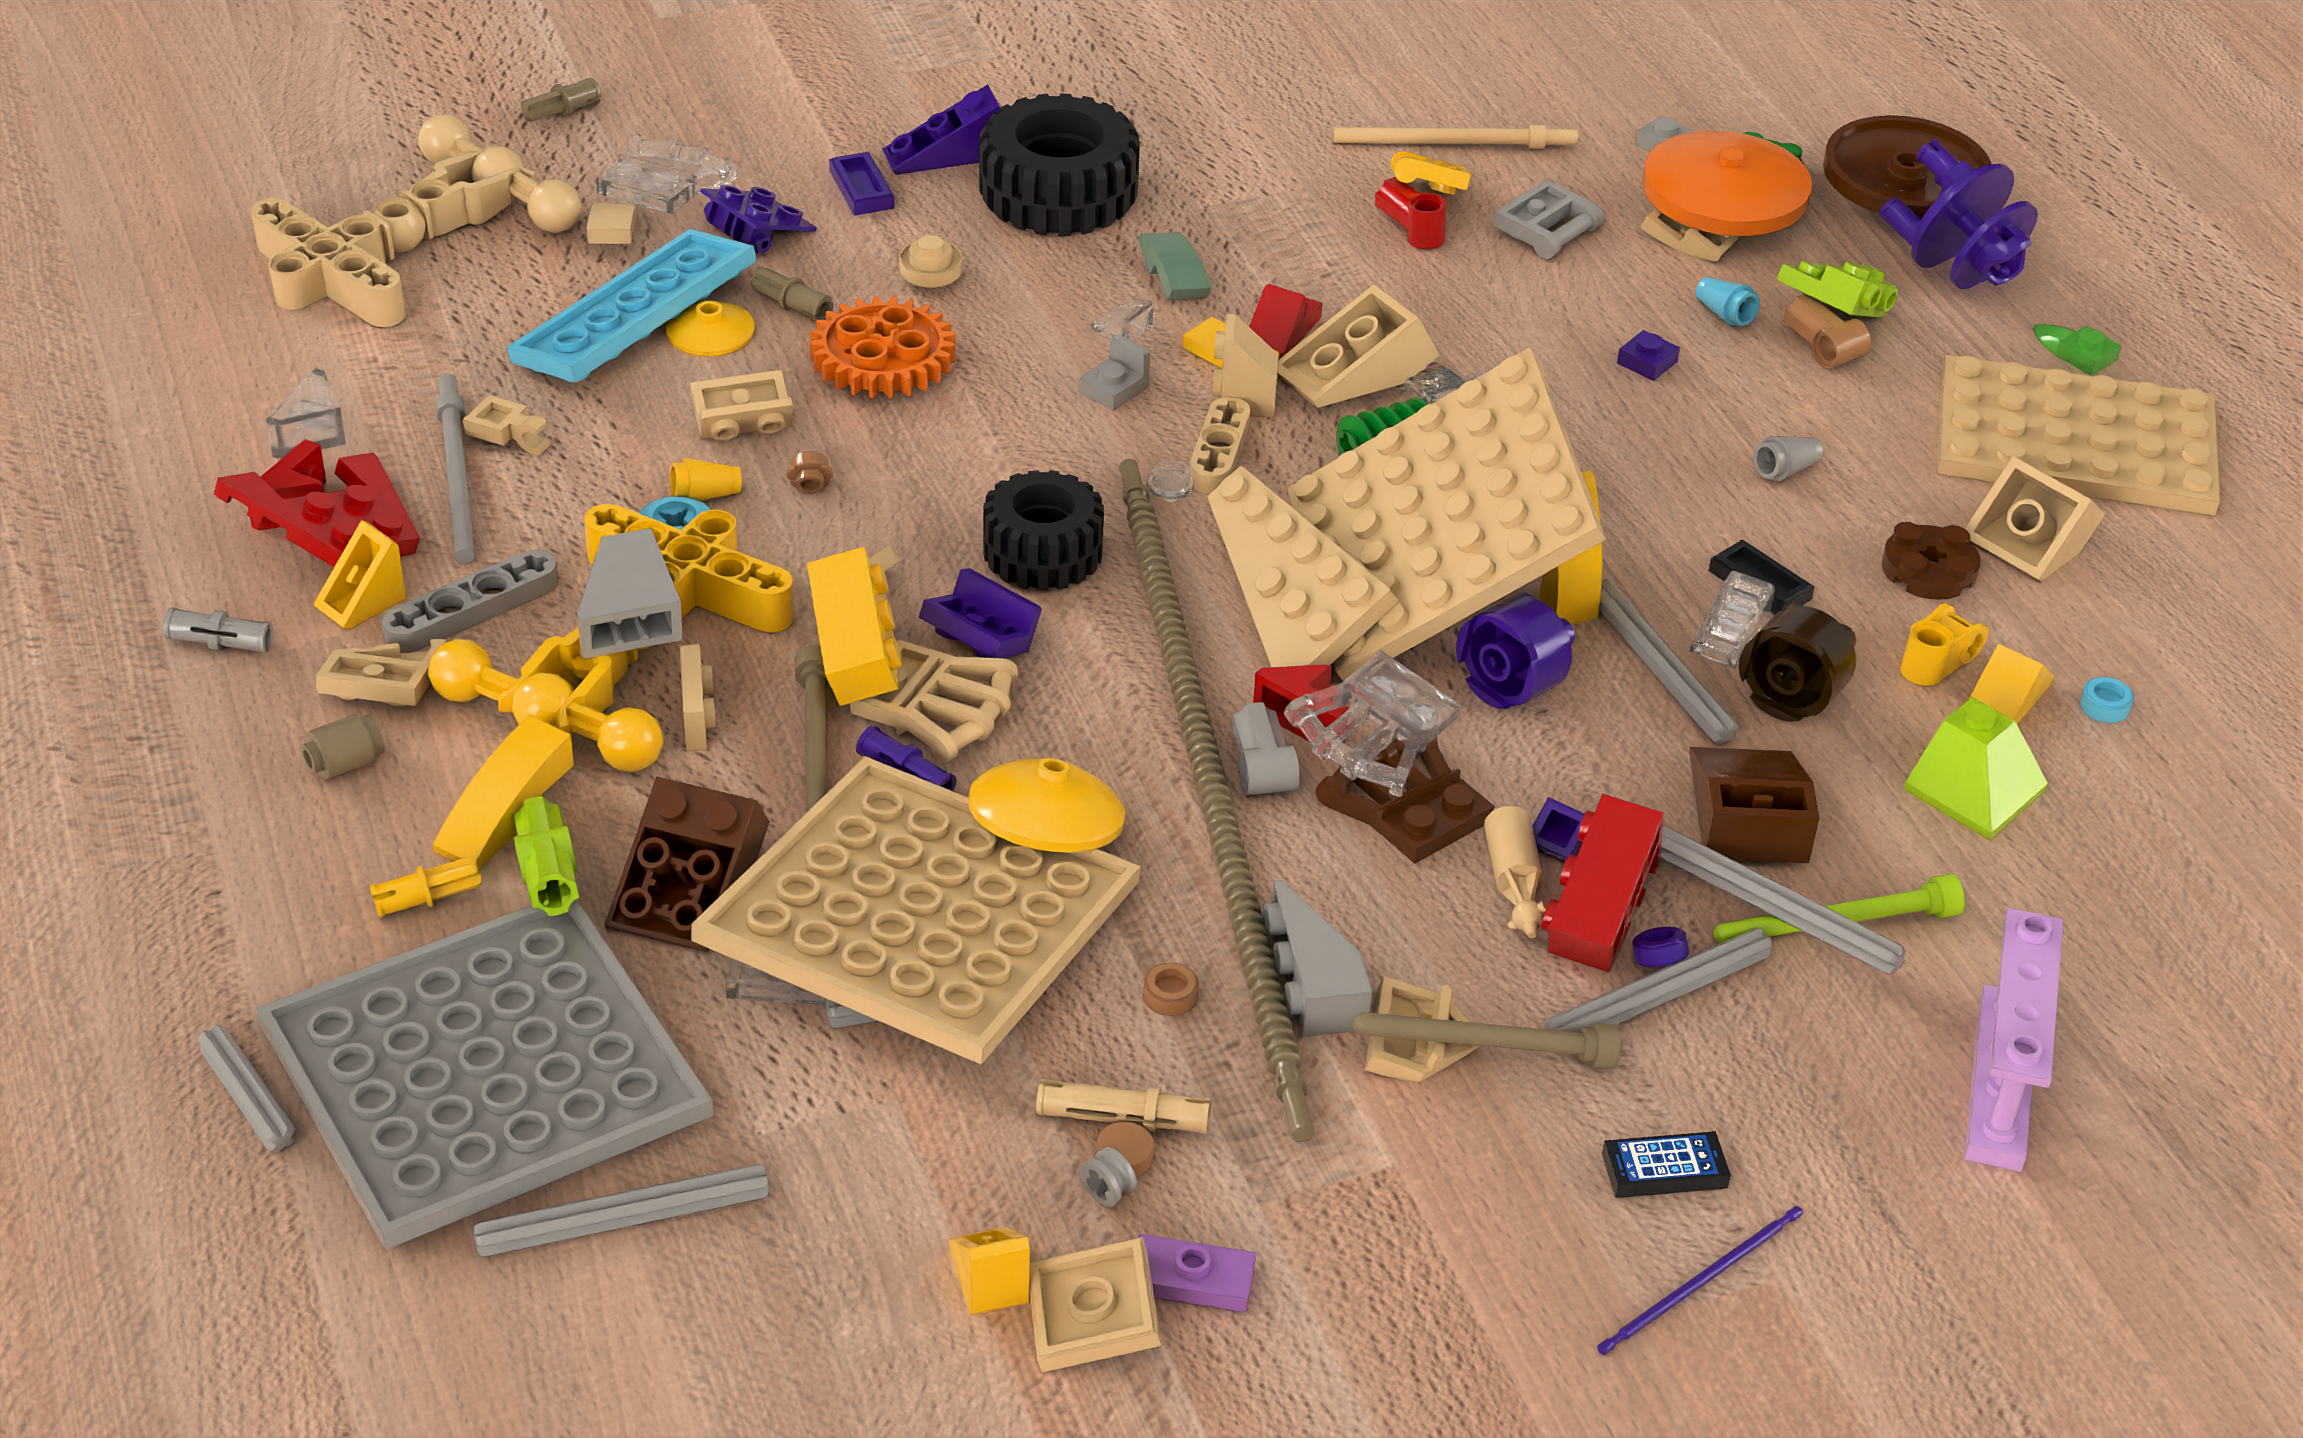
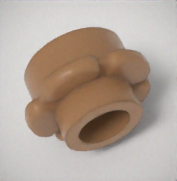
M805 451L796 454L792 458L791 466L787 469L786 476L793 487L803 493L813 494L829 485L830 479L833 477V470L829 466L826 456L814 451Z

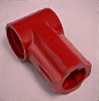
M1396 177L1384 180L1380 190L1375 193V206L1408 229L1407 240L1409 244L1420 249H1433L1443 245L1446 228V200L1438 194H1420L1408 184L1399 181Z

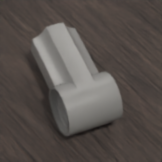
M1264 702L1246 704L1244 709L1233 715L1232 729L1240 753L1239 769L1244 794L1250 796L1297 791L1300 776L1297 753L1293 745H1286L1276 711L1268 709Z

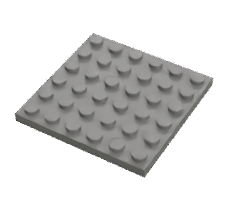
M577 899L571 903L567 913L548 916L542 909L533 908L531 905L256 1008L261 1028L385 1250L714 1116L711 1097Z

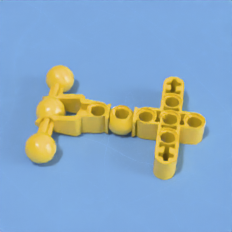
M613 504L594 506L584 515L587 559L592 565L602 537L651 528L681 600L682 619L695 606L767 633L780 632L792 625L794 621L793 577L783 568L738 552L736 518L731 513L723 510L704 511L692 519L682 530ZM577 627L565 637L554 636L546 639L521 668V677L519 679L493 669L494 665L487 650L473 640L458 638L441 644L430 658L428 677L434 690L448 701L466 703L485 695L498 701L499 712L513 713L518 725L530 715L564 732L570 733L572 731L597 741V746L604 761L618 771L636 773L647 768L657 760L662 750V730L657 719L645 710L624 707L609 715L601 713L614 703V686L627 672L628 663H634L638 659V652L644 651L651 646L583 659L580 653L579 628ZM580 678H584L579 686L573 690L571 684L577 682Z

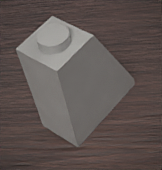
M651 528L601 538L577 612L580 653L583 659L683 640L681 600Z

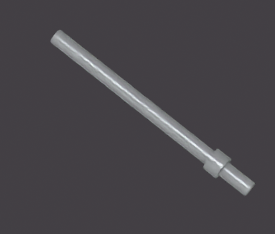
M444 374L438 380L440 396L436 400V413L438 420L443 426L455 560L458 563L469 564L474 560L475 554L461 426L462 419L465 417L464 401L458 395L456 377L452 374Z

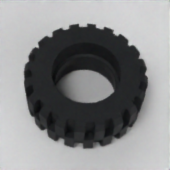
M1060 93V96L1038 94L1033 99H1028L1027 97L1017 99L1012 106L1006 104L999 108L996 114H992L980 132L979 189L983 196V201L1005 223L1011 221L1015 228L1024 231L1026 228L1032 229L1035 234L1047 235V232L1058 233V236H1070L1072 232L1086 234L1093 232L1099 226L1102 229L1112 225L1116 219H1121L1137 198L1140 154L1139 135L1136 128L1121 111L1116 112L1112 105L1105 102L1101 104L1096 103L1094 98L1082 96V98L1072 97V94Z

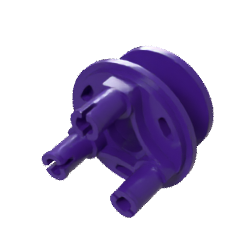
M1937 139L1931 140L1930 145L1926 143L1919 150L1916 159L1935 175V183L1942 187L1938 199L1931 205L1922 219L1897 197L1890 199L1882 207L1879 215L1912 247V259L1920 267L1931 268L1956 256L1951 267L1950 279L1958 288L1969 289L1986 280L1995 286L2009 282L2024 269L2026 248L2032 244L2029 236L2038 218L2037 209L2028 201L2015 202L2003 208L2014 185V173L2006 165L1998 163L1973 169L1966 161L1960 163Z

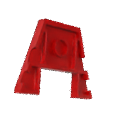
M373 452L338 458L334 474L348 486L346 489L326 493L310 492L306 496L282 499L256 472L217 478L214 495L217 498L229 503L233 497L249 507L247 516L261 524L275 522L288 530L286 534L287 540L332 567H335L361 520L370 523L397 543L400 556L415 554L420 540V536L379 458Z

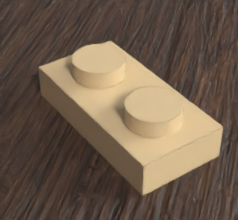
M700 644L680 645L686 751L707 750L706 729L716 728L714 698H704V695L714 694L712 664L701 665Z

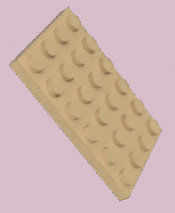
M1945 354L1941 378L1937 474L1995 483L2012 456L2087 497L2216 516L2220 504L2215 394L2204 393L2193 388L2184 390L2159 386L2152 382L2136 383L2116 380L2105 375L2089 376L2069 373L2057 368L2048 370L2023 366L2016 362L2001 363L1980 360L1969 355L1953 356Z

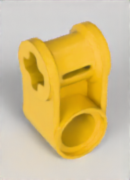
M1948 603L1939 605L1930 615L1911 626L1900 664L1902 676L1908 681L1922 686H1934L1940 683L1942 679L1964 664L1971 663L1978 656L1987 641L1989 629L1982 623L1974 625L1955 614L1954 607Z

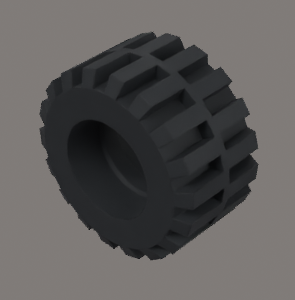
M1039 470L1028 471V474L1024 475L1017 473L1011 475L1009 481L1001 480L995 484V490H990L987 493L986 502L983 506L984 560L988 562V568L993 573L1000 574V579L1007 583L1016 582L1017 587L1025 589L1029 587L1048 591V588L1053 587L1063 589L1068 588L1069 583L1079 584L1084 581L1086 575H1092L1097 570V564L1101 563L1103 556L1104 505L1102 504L1100 494L1094 492L1093 486L1088 482H1079L1078 477L1074 475L1059 474V471L1049 470V472H1039Z

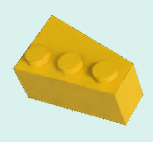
M864 546L808 562L807 568L825 675L839 705H846L898 690L897 668L902 667L903 664L893 634V629L896 627L891 607L885 593L889 592L882 565L880 563L872 565Z

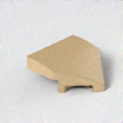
M1383 976L1377 988L1373 1013L1469 1022L1451 1000L1453 990L1448 984L1442 986L1437 994L1436 992ZM1370 1036L1365 1071L1401 1080L1422 1082L1480 1046Z

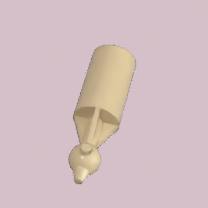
M1503 806L1493 810L1484 821L1498 891L1515 905L1512 912V920L1508 922L1510 930L1514 932L1519 929L1525 932L1529 938H1535L1538 929L1542 925L1547 904L1544 901L1540 903L1534 901L1536 892L1543 886L1544 875L1529 813L1521 807Z

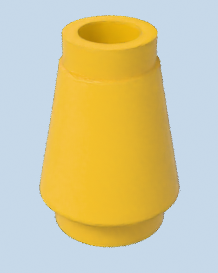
M684 457L682 462L671 463L669 475L670 492L672 497H689L698 501L740 494L742 486L741 470L739 466Z

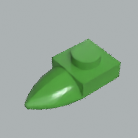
M2035 324L2033 327L2036 337L2046 349L2090 376L2118 360L2121 345L2107 338L2101 331L2085 326L2076 331L2067 327L2049 324Z

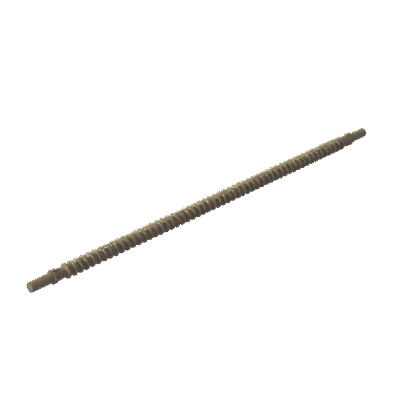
M1125 459L1120 463L1119 469L1124 485L1123 499L1128 508L1127 520L1129 521L1133 545L1138 556L1142 580L1145 583L1156 634L1159 637L1161 653L1164 656L1163 661L1166 665L1168 681L1171 684V692L1173 693V701L1176 704L1178 720L1181 723L1183 740L1189 753L1188 759L1191 763V770L1194 773V781L1196 782V790L1199 793V801L1202 804L1201 809L1204 813V821L1207 824V832L1210 835L1212 853L1215 856V864L1218 867V875L1221 878V886L1224 889L1223 896L1226 899V907L1229 910V918L1232 921V930L1235 933V941L1238 944V953L1241 956V964L1244 967L1243 973L1247 979L1246 986L1250 990L1249 997L1253 1002L1252 1009L1256 1013L1255 1021L1259 1025L1258 1032L1262 1037L1261 1042L1265 1049L1268 1070L1275 1075L1276 1094L1280 1102L1284 1104L1292 1138L1296 1142H1306L1313 1138L1314 1128L1305 1098L1307 1095V1085L1299 1071L1302 1059L1298 1054L1295 1034L1291 1030L1292 1022L1288 1018L1289 1010L1285 1006L1286 999L1282 995L1283 987L1279 983L1280 976L1276 971L1277 967L1273 960V952L1270 949V940L1267 937V929L1264 926V918L1261 915V907L1258 904L1259 897L1255 893L1256 886L1252 882L1253 875L1250 872V864L1247 861V853L1244 850V842L1241 839L1236 812L1233 808V801L1230 798V790L1227 787L1225 770L1219 757L1217 740L1211 727V719L1206 707L1204 691L1201 688V681L1199 680L1191 643L1186 632L1179 598L1176 595V588L1169 568L1164 543L1162 542L1160 527L1155 516V509L1150 505L1149 492L1142 483L1137 462L1133 459Z

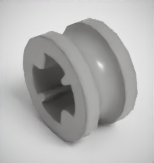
M1103 1147L1097 1152L1095 1159H1087L1080 1166L1079 1174L1084 1187L1092 1198L1103 1206L1113 1207L1120 1201L1121 1195H1129L1137 1187L1135 1172L1130 1163L1121 1153L1111 1147Z

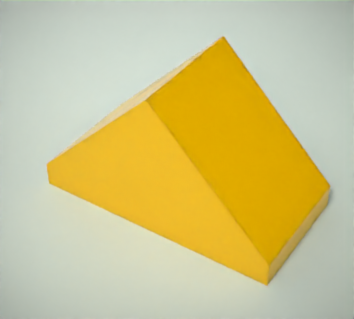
M361 520L313 605L341 627L350 630L406 599L399 545L370 523Z
M1998 643L1969 699L1971 697L1976 698L2013 719L2018 724L2052 686L2055 676L2043 664Z
M1005 1226L948 1238L950 1251L970 1315L1029 1303L1030 1246L1028 1236Z

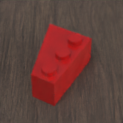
M1602 794L1595 812L1589 810L1585 812L1577 838L1578 841L1583 843L1577 856L1568 855L1560 877V885L1565 886L1560 900L1551 899L1543 917L1541 929L1548 931V953L1610 973L1631 926L1629 920L1635 905L1641 906L1645 897L1646 890L1642 889L1647 874L1648 872L1655 874L1660 864L1663 812L1606 794Z

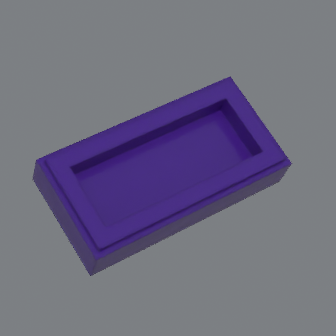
M869 152L829 159V172L854 216L894 209V195Z

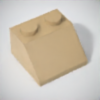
M2012 456L1965 529L1970 534V542L2042 582L2081 552L2105 513L2092 499Z

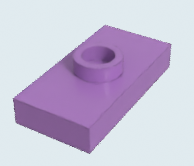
M1145 1234L1138 1235V1238L1143 1237L1147 1247L1155 1298L1241 1312L1247 1311L1255 1269L1256 1252Z

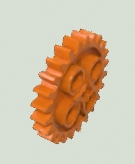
M874 296L870 304H866L858 298L856 299V307L853 308L841 303L839 304V313L826 311V320H817L816 330H811L810 360L814 361V371L822 372V380L824 382L835 380V389L837 390L848 385L851 386V395L854 396L862 390H868L869 398H874L878 391L885 392L888 399H892L894 391L900 390L906 396H911V387L915 386L923 391L928 390V381L940 383L941 373L949 374L951 372V363H955L956 340L955 332H951V322H943V314L941 312L930 314V305H924L917 309L914 308L913 299L906 301L902 305L897 304L896 296H892L888 303H882L878 296Z

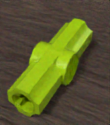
M543 795L524 799L523 806L514 813L518 836L514 837L523 883L527 885L529 900L533 908L542 909L548 916L567 913L571 903L579 898L574 873L578 872L568 826H564L558 804L550 803Z

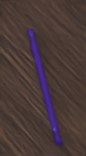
M1794 1206L1786 1212L1785 1216L1768 1224L1619 1330L1618 1334L1598 1344V1351L1602 1355L1609 1353L1615 1348L1616 1344L1633 1336L1781 1231L1784 1225L1802 1216L1801 1208Z

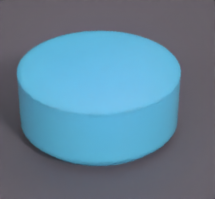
M2097 677L2085 684L2080 699V706L2089 717L2097 721L2117 723L2129 716L2134 701V694L2120 680L2110 677Z

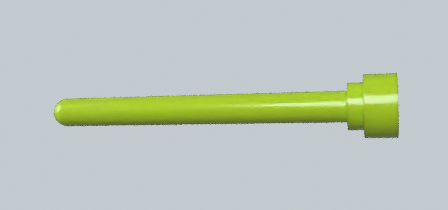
M1954 873L1930 877L1928 883L1921 884L1920 890L1825 905V907L1855 922L1924 911L1927 915L1934 914L1938 919L1961 915L1965 907V897L1959 878ZM1772 915L1720 923L1715 926L1713 937L1718 943H1722L1754 928L1762 929L1767 937L1800 932L1801 930Z

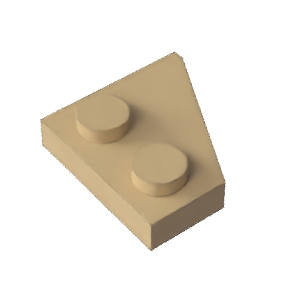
M431 639L429 651L401 654L399 643L378 645L372 648L356 647L333 650L315 675L317 693L336 695L345 700L365 699L386 702L396 707L416 706L431 683L428 677L430 658L441 644L446 643L447 640Z

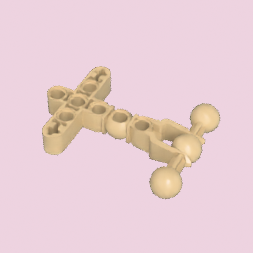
M442 113L429 117L420 127L418 145L421 153L428 161L435 164L433 167L434 172L417 181L411 186L410 190L400 192L401 198L395 197L382 201L372 213L365 210L361 214L347 217L327 227L281 198L260 200L252 205L250 211L257 248L263 255L270 258L268 266L275 302L279 307L286 310H298L308 307L328 296L373 326L391 327L399 324L406 317L400 274L385 264L387 260L395 259V253L411 251L423 238L429 241L434 236L446 234L468 223L473 225L483 224L512 204V198L514 197L527 203L528 214L532 222L542 231L554 234L570 230L580 218L582 202L579 193L567 181L555 178L538 183L535 171L526 169L522 158L513 149L499 145L481 149L471 143L472 138L468 126L458 116Z

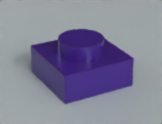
M1642 330L1619 349L1617 364L1654 381L1678 362L1680 347L1664 340L1657 334Z

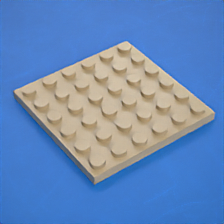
M1531 347L1505 359L1500 365L1474 380L1465 382L1460 388L1432 404L1424 406L1417 413L1393 427L1384 429L1376 437L1351 451L1343 453L1336 460L1312 474L1303 476L1295 484L1287 488L1292 508L1391 589L1399 600L1393 608L1333 662L1336 673L1345 684L1606 540L1540 360Z
M865 756L692 923L691 941L982 1064L1139 883L1141 866L1099 849L1082 852H1050L1012 843L993 834L974 818L969 809L968 797Z

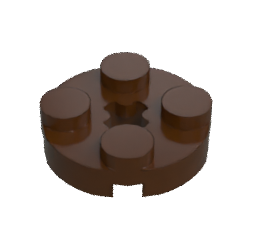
M1901 522L1894 527L1893 535L1886 541L1882 557V569L1891 582L1894 583L1896 576L1900 581L1907 583L1906 592L1922 598L1942 600L1960 596L1962 588L1968 585L1971 589L1976 582L1981 560L1978 550L1969 542V532L1960 526L1948 525L1943 528L1933 525H1916L1911 522Z

